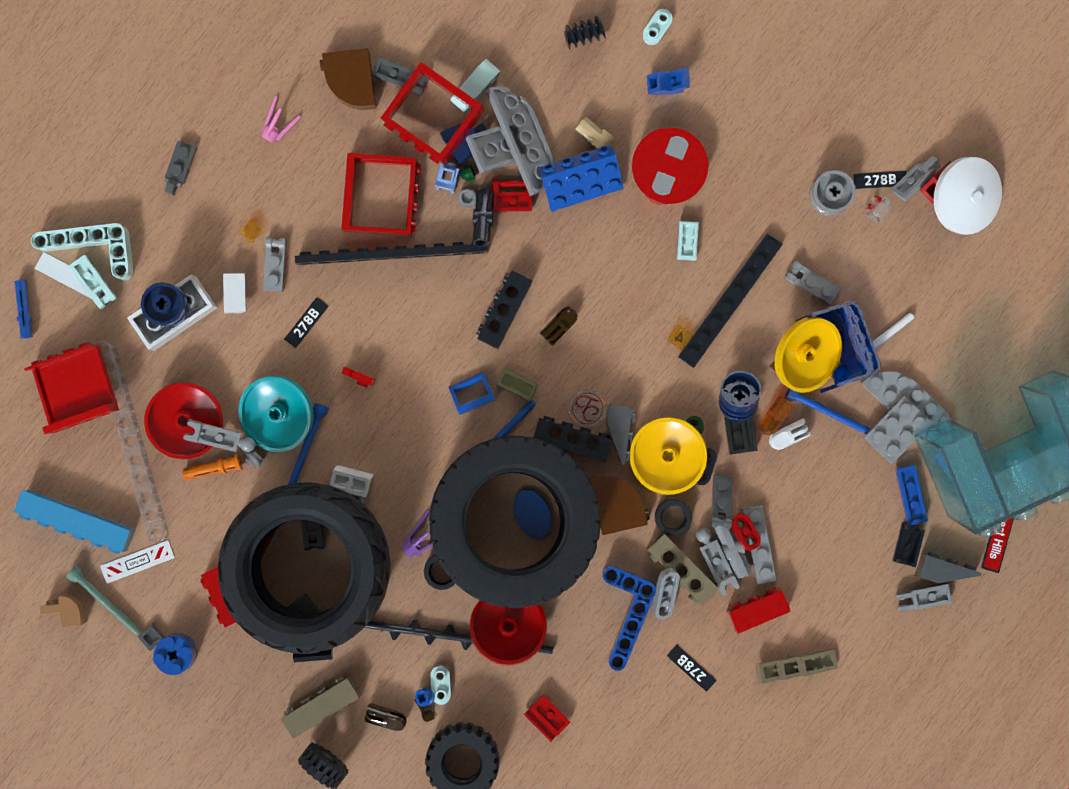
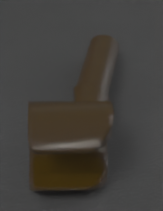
M417 704L425 722L435 719L432 709L426 711L424 707Z

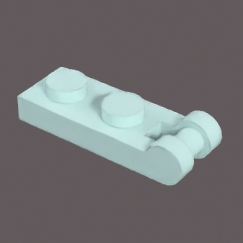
M86 255L81 256L69 265L100 309L106 307V303L117 299ZM103 291L106 295L100 298L98 293Z

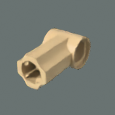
M587 117L575 129V131L590 142V145L595 150L601 146H609L615 141L609 132L604 129L601 130Z

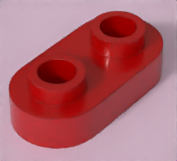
M742 513L737 514L732 519L731 527L742 548L747 551H754L760 546L761 538L750 517ZM738 522L743 523L742 528L738 526ZM747 539L752 540V545L747 543Z

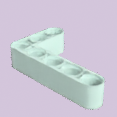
M118 223L37 232L31 237V245L45 252L108 244L113 276L121 280H129L133 276L130 234L126 227ZM121 228L122 234L116 238L115 231ZM98 231H102V233H103L102 238L99 239V240H97V239H96V234H97V232H98ZM80 233H83V240L81 242H78L77 236ZM64 235V242L59 244L58 238ZM44 237L46 240L45 244L40 247L39 241ZM123 247L124 253L118 257L117 250ZM125 266L126 272L120 276L119 269Z

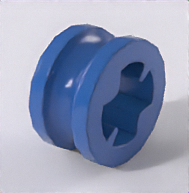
M428 687L420 689L415 694V700L419 706L430 705L434 701V693Z

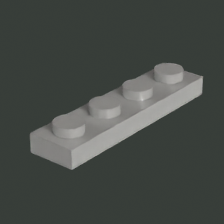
M762 505L743 508V514L750 517L761 538L760 546L754 551H750L756 583L776 581ZM748 539L749 544L752 545V540Z

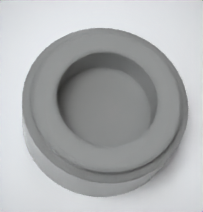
M468 188L461 190L458 194L459 204L463 208H472L476 204V193Z

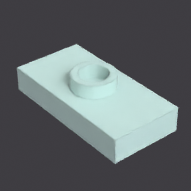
M679 221L677 260L696 261L699 222Z

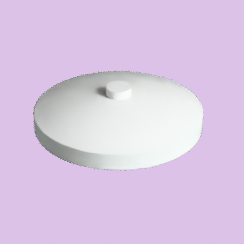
M978 157L959 158L944 169L936 183L934 208L939 221L945 228L954 233L968 235L983 230L992 222L999 210L1002 199V184L997 170L991 163Z

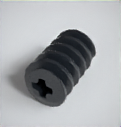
M598 16L594 17V22L591 18H588L587 25L583 20L580 21L579 26L574 22L572 29L568 24L565 25L564 35L569 50L571 49V43L577 48L578 41L583 46L585 45V39H588L590 43H592L593 37L600 41L601 34L606 39L602 21Z

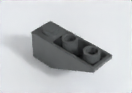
M610 404L606 424L620 463L625 465V461H629L630 450H627L628 442H632L633 431H630V425L635 422L636 412H632V407Z
M928 552V555L921 553L915 576L936 583L977 577L982 574L976 571L977 567L968 564L961 567L957 565L958 561L949 558L943 561L939 559L940 555Z

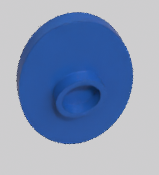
M523 490L519 492L515 497L513 505L518 525L527 535L533 538L546 536L550 531L552 522L550 510L546 502L534 491Z

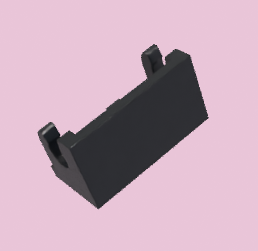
M901 524L892 561L916 568L925 530Z

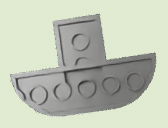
M504 87L488 88L486 93L500 126L469 135L465 139L480 174L516 163L531 197L544 188L539 168L545 164L553 163L550 148L532 107L521 95L517 96L510 92V89Z
M881 372L869 376L860 383L888 410L863 438L890 464H893L916 439L922 442L942 463L949 459L955 445L953 422L948 413L913 379L898 372Z

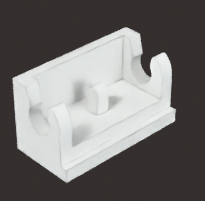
M245 273L223 274L224 314L246 312Z
M337 465L333 469L330 485L350 494L367 497L374 474Z

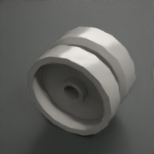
M838 170L827 171L820 175L811 185L809 201L813 209L819 214L835 216L846 210L854 201L856 195L855 184L852 178L844 172Z

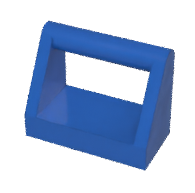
M484 372L448 387L459 415L495 401ZM483 381L488 395L461 406L455 392Z

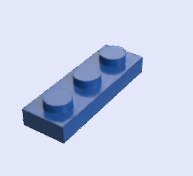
M911 465L895 469L907 525L928 522L916 466Z

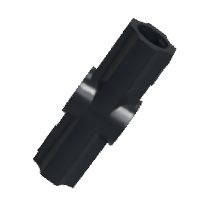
M481 188L477 191L476 206L473 209V245L478 247H485L490 244L491 227L493 226V191L487 188Z

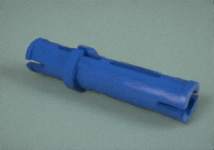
M16 280L14 281L18 317L16 319L19 322L20 338H32V316H30L27 281Z

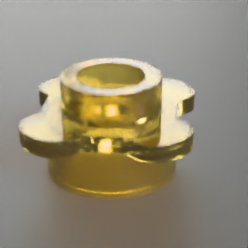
M249 220L248 224L239 230L240 234L244 235L249 243H253L263 233L262 229L256 226L254 220Z

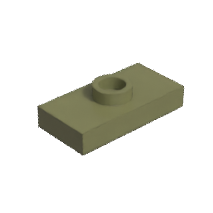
M503 368L496 383L497 386L529 402L538 386L537 383L506 368Z

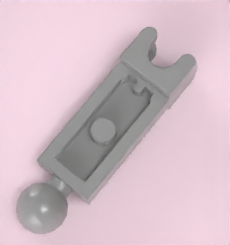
M192 419L188 420L187 425L193 427L195 432L193 434L186 433L183 437L184 440L236 452L237 446H240L245 452L253 451L256 446L253 438L239 439L241 432Z
M702 527L698 529L696 537L698 541L704 543L699 549L721 595H726L725 586L728 583H731L735 589H739L740 586L718 541L710 540L711 531L708 528Z

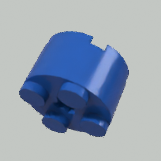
M177 633L169 635L156 645L153 662L163 673L178 675L194 664L197 658L195 642L186 634ZM173 651H177L176 655L178 657H174Z

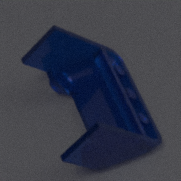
M848 301L795 320L797 322L806 317H821L834 324L840 333L842 340L840 363L842 366L836 367L833 370L832 377L835 384L820 389L821 393L877 374L880 371L881 363L861 308L857 302Z

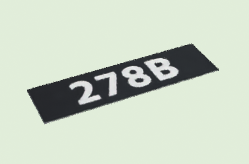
M907 171L853 174L855 189L894 187L907 174Z
M316 297L284 340L297 348L329 306Z
M678 645L667 655L670 660L706 692L717 681Z

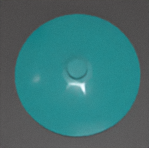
M271 375L254 381L245 389L239 402L238 414L242 429L247 437L253 438L256 445L262 449L272 452L291 450L301 444L311 431L314 413L310 398L299 384L287 377Z

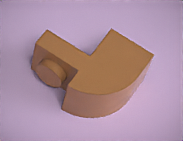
M64 594L58 596V599L46 601V605L40 606L41 614L60 612L62 627L82 625L87 622L85 607L76 596Z

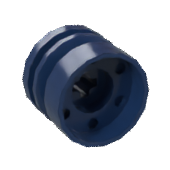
M734 371L722 380L718 403L719 409L724 416L734 421H746L754 416L759 406L762 391L757 377L749 372Z

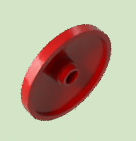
M190 382L173 383L160 389L149 401L144 415L145 432L152 445L164 455L175 459L196 458L208 452L213 446L183 439L186 433L193 434L195 432L193 427L187 425L188 420L192 419L222 428V409L215 396L206 388Z
M479 600L470 618V636L477 651L490 662L503 666L518 665L531 659L542 647L547 633V620L540 604L523 608H507L494 606Z

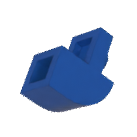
M680 68L672 72L657 71L647 75L648 94L673 95L683 93L684 89L690 88L689 68Z

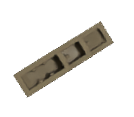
M834 649L789 656L756 664L759 683L762 684L779 679L786 680L798 676L805 677L838 668Z

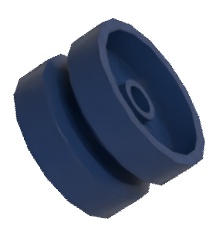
M163 282L153 284L147 288L142 295L140 304L142 313L147 320L164 327L178 326L186 319L190 309L189 299L185 292L177 286Z

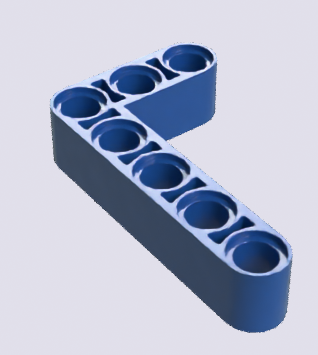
M609 565L602 572L605 582L634 594L608 657L610 667L615 671H620L627 664L655 596L656 588L647 579ZM609 570L616 571V577L612 580L606 578V573ZM627 577L634 579V584L631 587L624 586V580ZM644 585L652 587L649 594L642 593L641 590ZM643 603L645 606L644 610L636 612L634 610L635 604ZM631 620L637 622V627L634 630L627 628V623ZM624 638L630 641L629 646L625 648L619 645L620 641ZM619 656L622 658V663L614 665L612 659Z

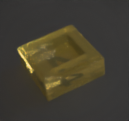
M677 325L667 338V341L683 351L693 335L680 325Z

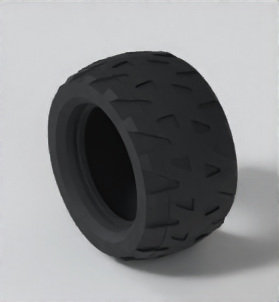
M312 482L279 486L249 502L229 526L219 553L218 580L220 591L233 619L247 634L260 643L273 649L296 654L326 651L342 645L363 630L379 610L385 598L390 579L391 561L389 547L384 532L374 515L361 501L349 493L331 485ZM310 520L320 523L331 529L345 545L350 559V580L345 594L334 607L317 613L297 612L280 604L268 591L261 572L262 553L274 531L288 521Z

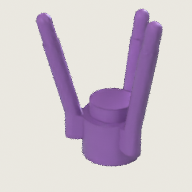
M430 511L425 512L411 533L403 540L405 543L401 548L410 558L414 555L418 556L421 552L433 546L432 542L423 547L420 544L430 534V531H427L418 539H411Z

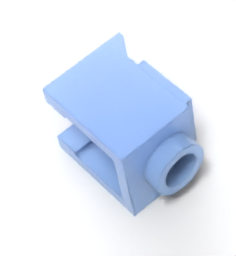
M448 162L445 166L440 164L435 183L437 190L442 188L455 193L460 173L455 164ZM444 171L453 173L451 181L442 179Z

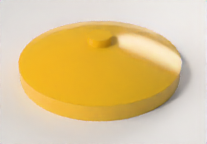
M815 316L803 318L790 326L780 339L775 353V371L781 383L793 391L802 393L816 390L824 385L834 374L841 358L842 340L838 329L830 321Z
M674 417L658 418L647 423L635 435L630 448V464L636 478L646 488L660 494H678L694 486L701 478L707 464V448L699 431L690 423Z

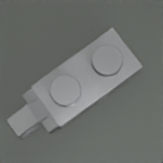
M931 156L925 163H917L891 188L892 193L907 202L936 173L935 171L940 167L938 159Z

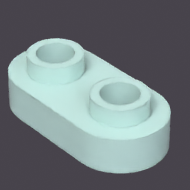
M659 9L655 12L643 31V40L646 44L656 45L660 42L672 23L670 11ZM660 16H665L666 20L661 21ZM654 31L656 36L651 37L649 32Z
M444 665L435 666L431 672V690L434 693V702L439 705L446 704L451 697L450 671ZM437 673H442L444 677L438 679ZM443 692L445 696L444 698H439L437 694Z

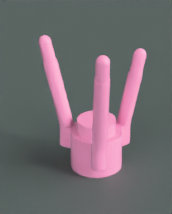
M278 96L274 97L260 135L271 143H274L275 140L280 141L282 136L301 118L298 115L278 134L279 129L274 126L282 111L281 108L278 109L270 124Z

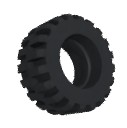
M456 722V725L452 726L450 724L444 730H440L430 742L425 758L426 775L430 778L429 782L432 787L435 786L437 789H490L498 775L500 759L498 746L492 740V735L489 732L483 731L484 728L481 726H473V723L470 722L468 724ZM466 744L477 750L481 758V765L475 775L468 778H459L452 775L446 769L444 758L452 746Z

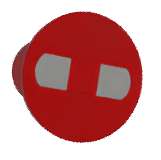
M661 128L649 133L640 141L633 154L632 173L634 180L648 200L658 205L681 203L692 198L702 188L708 175L709 163L703 145L694 135L679 128Z

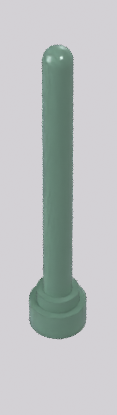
M75 566L66 575V578L71 582H78L135 635L141 632L134 622L83 577L84 574L78 566Z

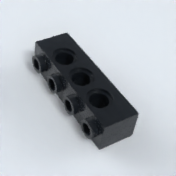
M513 270L510 274L506 273L502 281L505 284L502 291L498 290L493 300L496 302L493 308H488L485 314L487 320L484 325L480 324L476 332L479 335L477 338L479 341L497 350L502 344L533 283V280ZM509 288L517 289L518 293L515 297H509L506 294ZM502 304L509 307L508 313L504 315L498 312V307ZM493 321L500 324V329L496 332L489 329V325Z
M544 416L543 419L539 418L533 438L551 443L560 449L607 462L613 440L609 439L610 435L599 432L597 436L591 434V429L580 427V430L572 428L573 424L562 421V424L554 422V418ZM552 427L559 428L560 436L558 438H552L549 435ZM570 433L578 435L579 440L577 443H569L568 435ZM590 438L595 439L597 442L596 448L592 450L586 446V442Z

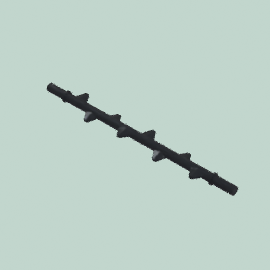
M416 619L409 626L370 621L364 627L381 630V632L389 631L392 640H396L403 633L424 636L427 645H431L436 638L460 641L463 649L467 650L473 643L470 635L455 633L451 624L444 631L420 628ZM542 645L538 652L553 654V646Z

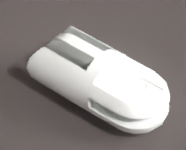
M804 418L773 432L769 437L770 446L780 450L811 436L810 432H807V425H804L806 423Z

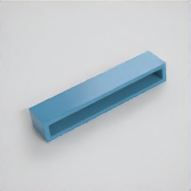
M31 490L21 491L14 512L18 513L22 519H34L38 525L44 527L53 526L55 531L66 534V532L73 534V538L83 541L84 539L90 540L91 544L97 547H102V545L109 547V551L116 554L128 550L135 531L133 528Z

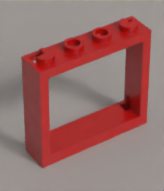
M420 62L380 119L384 122L383 126L390 132L397 131L399 133L398 137L404 142L408 143L411 141L415 144L414 148L421 154L425 151L430 155L429 159L437 165L440 162L445 166L483 114L485 108L474 98ZM422 76H425L472 109L441 153L392 120Z
M347 153L341 229L344 232L412 237V232L416 231V221L413 220V215L417 213L418 208L415 194L419 193V183L416 182V177L420 175L421 164H418L417 158ZM357 162L411 166L406 229L352 225Z

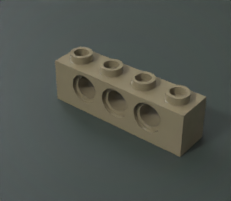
M664 533L647 548L650 552L648 556L655 563L659 561L663 565L662 570L667 568H674L676 570L680 565L686 567V573L679 575L678 587L682 591L686 588L691 593L688 597L695 604L700 602L704 605L719 590ZM670 551L673 554V558L671 561L666 562L663 560V554ZM693 579L700 581V585L696 589L690 587V582Z

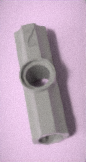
M717 526L715 531L722 544L720 545L725 558L729 561L736 579L748 576L752 571L744 555L745 550L738 541L732 527L731 529H726L724 526Z

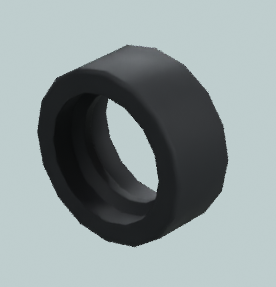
M677 499L663 501L655 511L657 527L663 533L670 536L683 534L692 522V514L689 507ZM670 506L679 507L684 513L683 524L676 529L666 527L662 521L663 511Z
M435 554L425 564L424 578L434 589H449L455 585L452 579L441 583L434 580L431 575L432 565L438 561Z

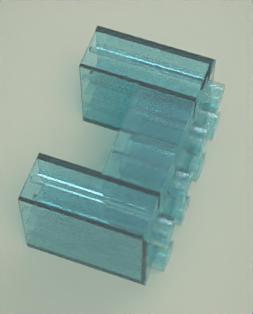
M1053 370L1018 386L1035 428L984 451L976 431L950 419L914 435L941 502L950 519L975 535L988 537L1001 531L1002 526L1000 523L1014 517L1015 520H1025L1033 517L1038 512L1036 507L1049 500L1053 504L1069 500V375Z

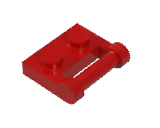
M493 178L494 213L532 212V196L530 197L527 188L526 192L499 193V188L526 187L523 179L499 180V178Z

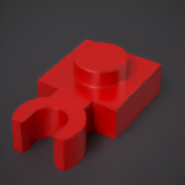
M343 367L341 374L356 379V384L365 388L368 385L373 386L376 380L347 367Z

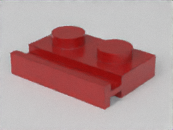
M544 694L524 713V716L550 742L571 723Z

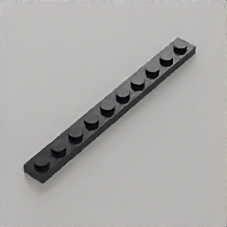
M473 241L470 245H464V242H453L452 246H445V243H435L433 247L418 244L414 245V248L395 246V249L388 250L387 247H376V251H369L368 248H358L357 252H349V249H340L338 253H330L329 250L319 251V254L311 255V252H300V255L295 256V264L313 265L486 254L488 250L487 246L478 247L473 245Z

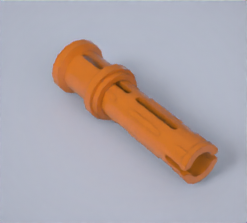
M237 453L228 458L220 457L217 461L183 468L182 473L184 479L189 480L219 472L226 474L227 471L238 469L240 471L243 469L241 457Z

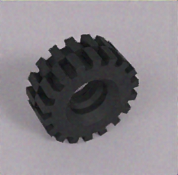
M311 742L298 759L299 765L302 766L303 770L307 771L308 775H311L320 784H324L331 789H337L349 773L346 765L336 755H333L328 749L326 750L323 746H319L316 743Z

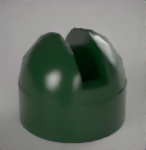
M467 165L461 170L462 179L466 181L476 179L471 165Z

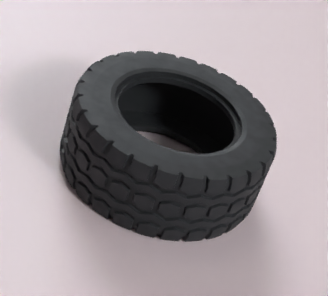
M524 436L498 437L470 448L459 456L446 470L436 487L431 502L429 515L430 536L435 554L442 568L463 591L480 601L494 606L523 608L526 606H536L558 597L561 593L572 587L577 582V579L583 575L596 552L597 541L600 536L601 516L600 507L597 502L598 498L593 485L589 481V477L570 455L563 452L557 446L537 438ZM506 473L524 474L541 482L553 495L560 514L559 533L552 549L537 563L521 569H503L484 561L473 549L466 530V513L474 493L490 478Z

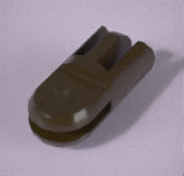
M571 307L563 308L540 332L551 346L576 322L578 317L576 310Z
M369 703L364 721L383 728L400 731L406 726L407 718L401 712Z

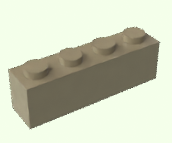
M342 675L333 681V686L329 688L324 686L317 691L318 695L315 697H306L300 702L302 705L296 709L292 706L284 711L285 715L281 720L293 739L361 696L350 675L345 678Z

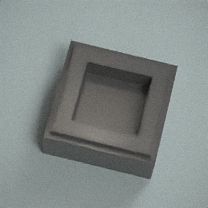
M153 623L138 638L151 651L165 636Z

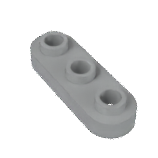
M674 568L664 569L658 578L652 610L655 616L661 620L670 617L673 613L680 576Z

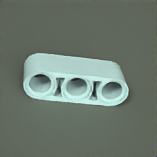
M485 59L459 89L478 101L498 78L501 71ZM452 96L450 101L464 113L470 110L468 106Z

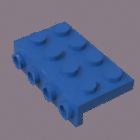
M611 145L601 146L599 149L583 152L574 157H567L555 163H548L539 168L551 212L624 189L616 153Z

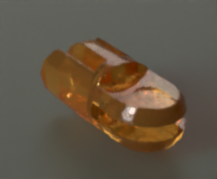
M779 396L761 419L759 430L764 435L773 434L794 409V403Z

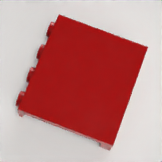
M82 343L78 349L69 348L63 350L62 355L53 354L47 356V360L33 361L31 366L24 368L25 371H32L48 421V425L42 427L44 434L57 433L119 411L99 344Z

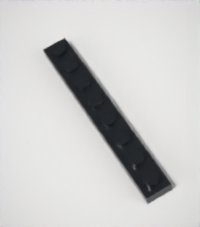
M768 233L765 235L678 356L679 359L692 368L696 366L783 245L781 242Z

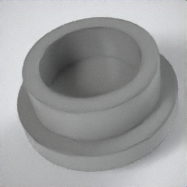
M254 450L246 453V461L253 468L255 466L259 468L263 462L262 458Z

